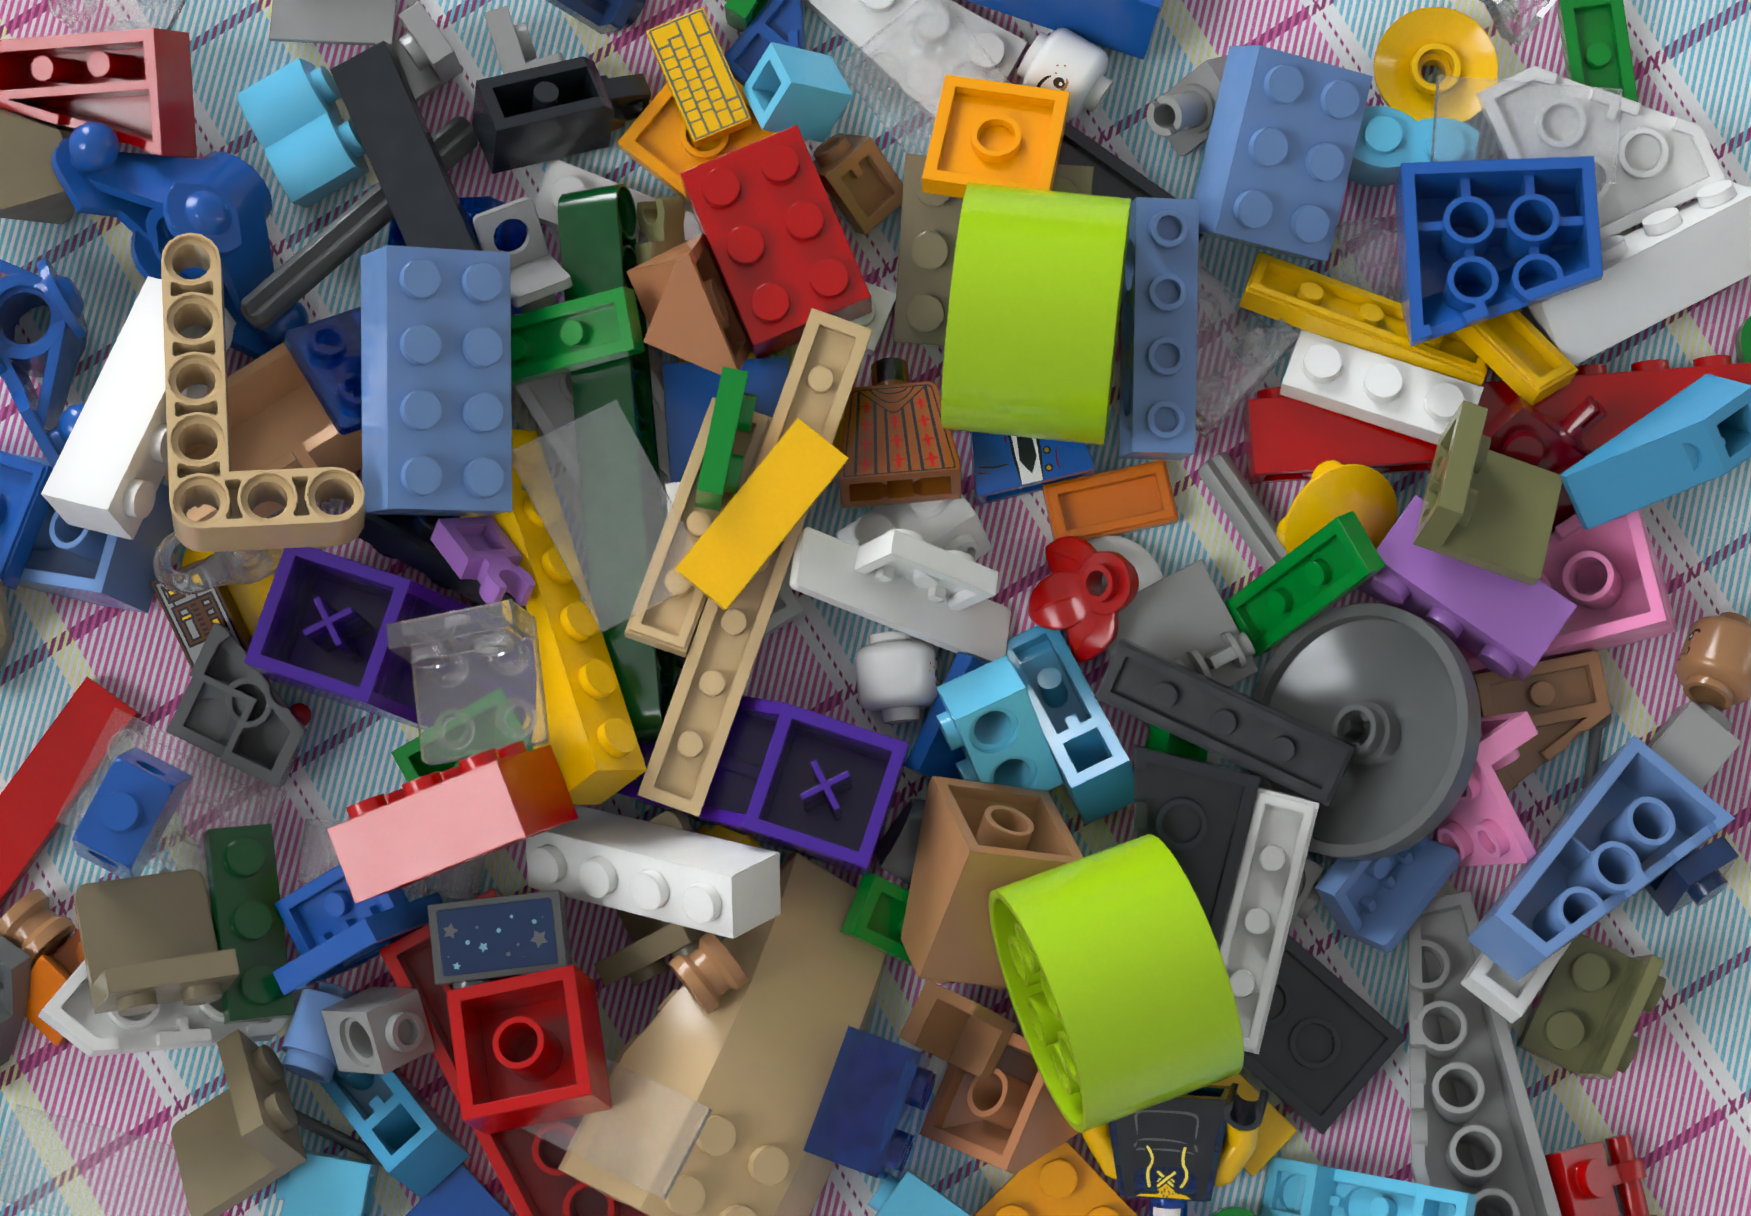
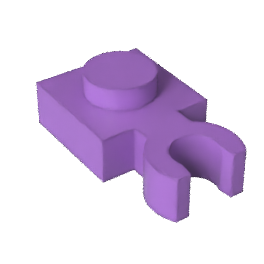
M492 516L438 519L430 540L461 580H478L481 584L479 594L483 601L492 608L499 607L505 592L511 594L520 606L527 605L535 586L534 579L526 570L519 567L522 559L521 553Z

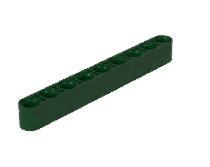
M616 184L562 194L558 201L562 268L570 275L573 284L572 287L564 290L565 302L622 286L634 289L626 271L637 266L635 245L639 244L636 207L629 188L625 184ZM635 293L644 340L647 333L646 317ZM644 343L645 352L571 371L589 595L638 744L657 741L678 683L675 654L625 637L626 626L664 527L649 348L647 343Z

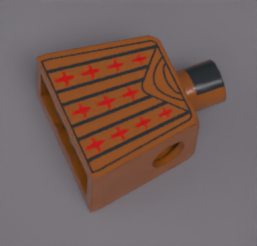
M889 357L875 361L870 368L872 386L852 388L845 407L840 452L849 459L838 473L841 509L961 499L960 459L951 429L942 428L941 396L938 386L930 381L910 383L908 363L903 359Z

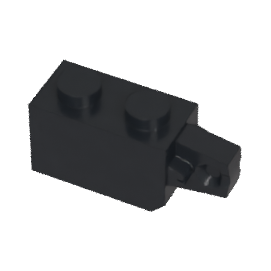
M582 56L476 80L472 126L491 173L495 174L609 147L611 133L624 127V122L638 118L649 105L651 91L643 73L608 78L606 75L600 76L595 62Z

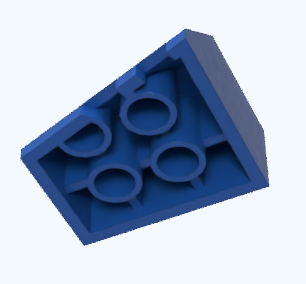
M1594 156L1401 163L1395 191L1401 303L1411 347L1602 279L1603 267Z

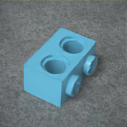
M1006 655L936 687L946 710L936 715L938 724L950 749L953 751L961 747L966 758L956 763L962 780L1045 791L1064 784L1027 689Z

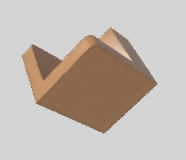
M926 980L899 1038L983 1080H988L1012 1035L1016 1023L973 1000Z

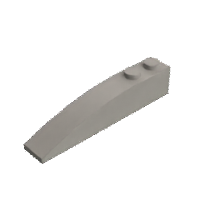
M1468 890L1433 898L1407 932L1411 1169L1414 1181L1418 1184L1477 1195L1474 1216H1562L1507 1019L1460 984L1481 954V951L1467 940V937L1479 923L1471 891Z

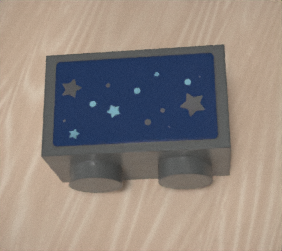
M560 890L427 905L436 985H453L454 990L492 982V980L506 979L572 965L565 893Z

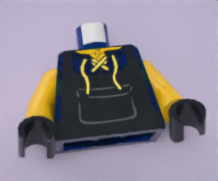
M1232 1083L1231 1086L1208 1085L1082 1133V1136L1104 1174L1117 1180L1120 1195L1149 1198V1216H1188V1201H1211L1216 1188L1234 1182L1257 1149L1260 1125L1269 1094L1268 1091L1261 1089L1258 1100L1247 1101L1238 1095L1237 1089L1239 1084Z

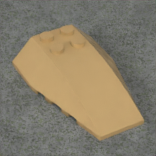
M792 852L780 866L781 914L734 939L724 937L721 940V943L743 969L750 982L740 990L729 989L720 997L719 1006L710 1014H707L684 985L679 990L673 989L656 1009L659 1012L640 1035L634 1034L616 1057L608 1073L612 1109L586 1114L558 1170L648 1216H809L833 1169L887 954L840 932L858 889L802 855Z

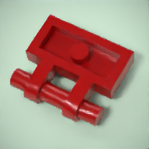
M1630 1134L1605 1138L1610 1164H1607L1602 1141L1582 1144L1545 1155L1562 1216H1620L1613 1189L1615 1185L1623 1216H1657L1649 1214L1641 1179L1647 1177L1643 1158H1636Z

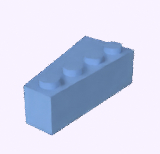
M1634 735L1603 763L1535 850L1536 856L1524 864L1467 937V940L1514 980L1518 981L1672 868L1673 865L1694 852L1736 818Z

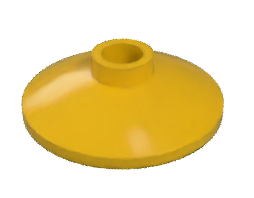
M1426 7L1403 15L1386 30L1375 52L1373 64L1374 79L1384 103L1390 108L1408 114L1416 121L1440 117L1465 123L1481 111L1474 94L1496 84L1498 59L1490 37L1475 20L1453 9ZM1427 65L1436 66L1442 73V81L1439 83L1427 82L1422 76L1421 69Z

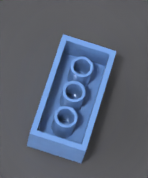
M386 245L361 256L362 485L365 492V514L483 517L512 512L510 252Z

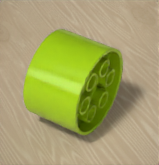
M968 182L959 220L949 297L941 396V424L943 429L1105 445L1122 301L1131 199Z
M1147 834L990 892L988 907L993 940L1014 1011L1048 1091L1066 1121L1075 1131L1083 1133L1235 1076L1241 1072L1244 1063L1242 1029L1233 990L1220 950L1188 878L1171 851L1158 837Z

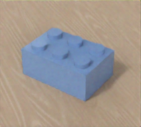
M1261 45L1230 46L1193 199L1199 200V234L1294 258L1328 262L1373 76Z

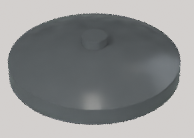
M1359 603L1341 606L1322 613L1295 631L1283 642L1265 666L1253 691L1252 698L1357 746L1331 805L1319 804L1309 851L1348 861H1370L1402 852L1428 836L1449 815L1459 801L1473 772L1481 737V709L1477 686L1469 665L1455 643L1437 626L1422 617L1400 608L1385 604ZM1260 775L1259 787L1311 799Z

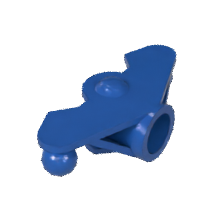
M89 121L74 129L70 137H67L58 144L52 153L51 164L56 177L77 213L117 217L133 232L130 252L135 267L145 280L148 276L162 279V252L167 243L176 236L196 233L212 240L218 248L221 259L224 307L236 322L230 348L257 359L299 332H302L305 336L310 324L307 310L299 301L264 330L256 329L245 319L240 311L242 299L275 272L266 219L272 210L271 193L265 181L252 166L241 158L226 152H211L201 159L119 152L118 137L110 127L101 122ZM190 267L184 269L178 275L184 279L192 280L202 277L207 271L199 267Z
M43 258L36 262L40 276L0 259V377L4 380L19 413L40 449L54 469L85 403L72 405L63 412L77 363L87 344L88 329L82 314L84 301L74 282L68 277L59 276L48 258ZM49 306L51 323L46 334L33 343H15V327L20 318L30 309ZM29 376L43 378L39 397Z

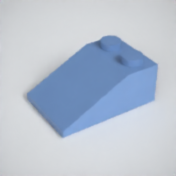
M13 454L51 466L46 458ZM160 483L156 491L153 509L143 519L133 540L68 525L50 505L18 586L95 605L149 613L154 595L150 582L159 577L173 528L169 503V487Z

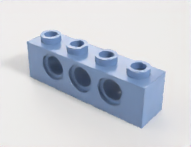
M1136 197L1131 202L1121 301L1119 459L1182 460L1195 454L1199 243L1198 199Z

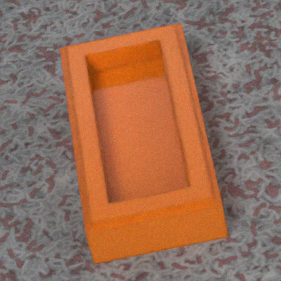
M1165 460L1043 485L1042 491L1054 541L1065 536H1079L1086 540L1104 536H1118L1174 524L1179 520Z

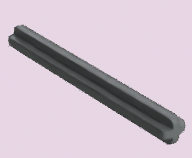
M462 116L454 117L432 136L447 172L477 147L478 138L473 126ZM378 182L242 299L240 311L251 325L258 330L267 329L394 219L380 183Z

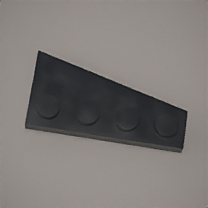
M1133 744L1134 839L1152 834L1158 837L1171 851L1188 878L1219 946L1261 777L1256 773Z

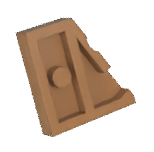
M1599 650L1540 661L1523 682L1513 676L1510 678L1499 676L1492 671L1473 675L1479 695L1481 717L1527 711L1538 732L1536 736L1517 748L1520 753V757L1517 760L1495 771L1506 793L1515 789L1519 782L1542 764L1549 762L1569 746L1570 742L1584 731L1590 730L1612 712Z

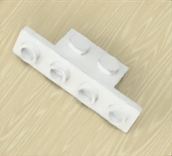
M810 527L801 530L794 550L789 582L793 590L956 654L961 652L973 656L984 664L1006 655L1011 611L1008 607L988 599L996 595L998 571L976 563L974 557L968 553L944 550L924 542L920 534L907 529L889 530L884 535L858 547Z

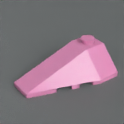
M1640 509L1589 530L1582 528L1577 514L1554 527L1555 531L1550 535L1542 576L1539 580L1576 604L1577 607L1538 662L1596 650L1616 648L1678 631L1663 572ZM1456 645L1466 659L1473 675L1491 671L1481 663L1478 656Z

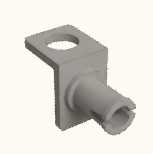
M1227 55L1204 61L1168 92L1157 97V100L1152 101L1148 106L1147 122L1150 128L1156 134L1166 136L1179 156L1190 154L1208 139Z
M526 196L476 214L473 217V224L482 251L505 252L500 251L494 244L495 230L505 220L518 219L524 222L527 227V237L523 245L515 251H510L511 304L514 307H520L521 313L558 304L555 293L568 289L573 284L570 275L549 254L533 200Z

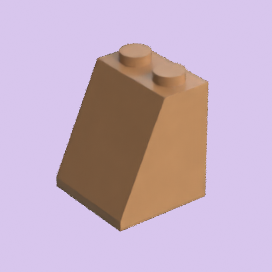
M932 776L926 795L901 934V941L918 978L927 979L938 984L959 982L985 985L996 990L1007 989L991 930L988 907L990 892L1083 858L1079 847L1048 791Z

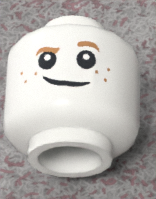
M1058 28L1050 35L1044 32L1039 33L1017 70V75L1024 78L1022 85L1070 92V107L1067 121L1078 117L1084 108L1095 113L1113 84L1112 80L1104 76L1109 61L1107 54L1101 48L1067 28Z
M900 631L870 635V645L861 648L855 657L860 705L871 712H882L883 724H903L920 721V709L934 704L938 695L936 687L940 686L935 647L931 643Z

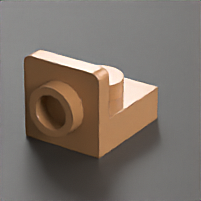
M839 133L825 140L814 151L813 156L815 160L813 163L824 188L856 233L867 235L902 205L903 183L871 137Z

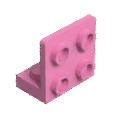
M1527 711L1481 717V737L1473 772L1459 801L1437 827L1439 843L1451 847L1458 852L1461 859L1459 867L1527 863L1536 856V851L1495 773L1496 770L1517 760L1520 757L1517 748L1538 734Z

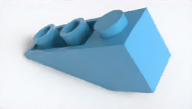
M1705 374L1561 473V480L1582 528L1589 530L1723 476L1751 457V385Z

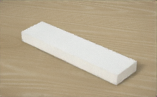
M1258 787L1218 946L1237 1005L1244 1051L1258 1055L1320 804L1315 800Z

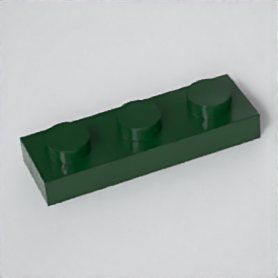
M272 824L208 829L203 833L217 948L218 951L235 949L240 972L221 998L224 1024L290 1017L294 1014L292 994L283 995L273 974V971L287 964L288 960L283 920L274 904L280 900Z

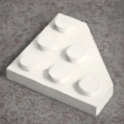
M1532 66L1474 94L1503 159L1594 156L1600 240L1614 236L1641 223L1651 213L1665 208H1673L1695 198L1697 191L1707 185L1726 180L1701 125L1642 106L1638 102L1599 88L1589 87L1558 76L1557 73Z
M164 866L159 873L172 871L169 870L166 866ZM209 902V907H210V912H211V917H212L211 902ZM85 960L38 1015L39 1018L89 1057L215 1046L218 1041L237 1029L253 1042L272 1040L290 1018L224 1024L222 999L196 1006H186L183 1004V1001L158 1004V1008L150 1012L132 1016H120L118 1011L95 1014ZM314 985L291 993L294 1012L304 989H313Z

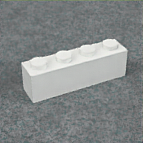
M1731 180L1714 182L1698 190L1696 193L1697 199L1678 209H1661L1646 216L1642 220L1643 227L1625 236L1615 235L1601 239L1602 279L1523 307L1521 309L1524 317L1575 366L1751 275V188L1734 183Z
M149 276L41 493L68 525L129 540L134 539L143 519L152 511L156 491L168 468L162 279ZM225 308L227 351L232 342L236 322ZM193 325L182 330L180 335L196 339L203 337L210 330L204 326ZM202 384L191 385L182 392V395L192 399L203 398L207 394L208 386Z
M574 805L578 819L526 839L528 887L542 891L560 890L565 893L566 897L732 939L781 914L780 854L776 851L579 805Z

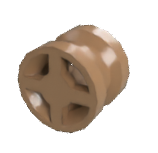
M36 889L21 898L1 917L0 935L31 956L32 969L41 955L51 956L71 936L76 925L67 916H57L49 908V897L41 889Z
M708 932L699 938V945L696 950L688 956L677 955L668 963L681 983L707 1014H710L719 1006L720 997L729 989L740 990L750 982L743 969L714 934Z

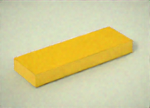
M797 418L677 565L675 572L726 612L845 466L849 458Z

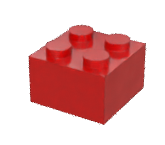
M574 964L446 991L463 1122L487 1135L612 1109L595 981Z

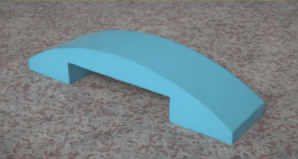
M1273 1156L1269 1162L1261 1216H1474L1477 1195Z

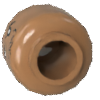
M1724 612L1719 616H1705L1691 625L1675 665L1677 678L1684 686L1683 691L1690 700L1698 705L1704 702L1717 710H1726L1731 705L1741 704L1751 698V620L1737 613Z

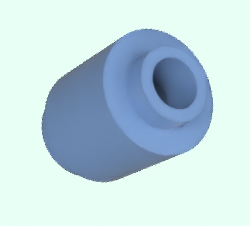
M320 982L317 990L304 989L302 991L281 1049L286 1053L281 1064L284 1069L320 1083L331 1082L334 1071L339 1070L321 1010L355 995L353 992L327 982Z

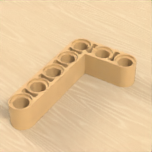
M186 233L171 239L162 252L161 277L169 503L176 537L183 546L198 552L326 547L350 543L359 536L365 523V492L362 482L354 473L345 468L338 467L231 471L224 285L219 251L212 240L202 234ZM190 267H199L207 271L202 277L192 280L184 279L178 275L181 271ZM193 325L204 326L210 330L203 337L196 339L180 335L182 330ZM196 384L206 385L213 389L210 394L199 399H192L182 395L186 388ZM197 444H206L215 449L212 455L201 460L190 459L184 455L186 449ZM338 498L349 502L351 508L343 514L330 515L321 511L319 506L326 500ZM267 501L277 502L285 508L281 514L273 518H262L252 512L257 505ZM201 504L211 505L218 510L214 517L201 522L193 521L185 516L189 509Z

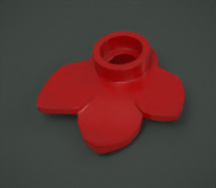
M1065 536L1056 539L1045 547L1046 560L1052 574L1042 579L1033 589L1029 599L1028 613L1031 620L1043 628L1052 630L1067 629L1073 657L1076 662H1085L1098 657L1116 639L1119 612L1124 610L1136 597L1139 588V578L1135 567L1121 554L1113 551L1098 552L1085 538ZM1103 574L1107 579V588L1105 592L1102 587Z

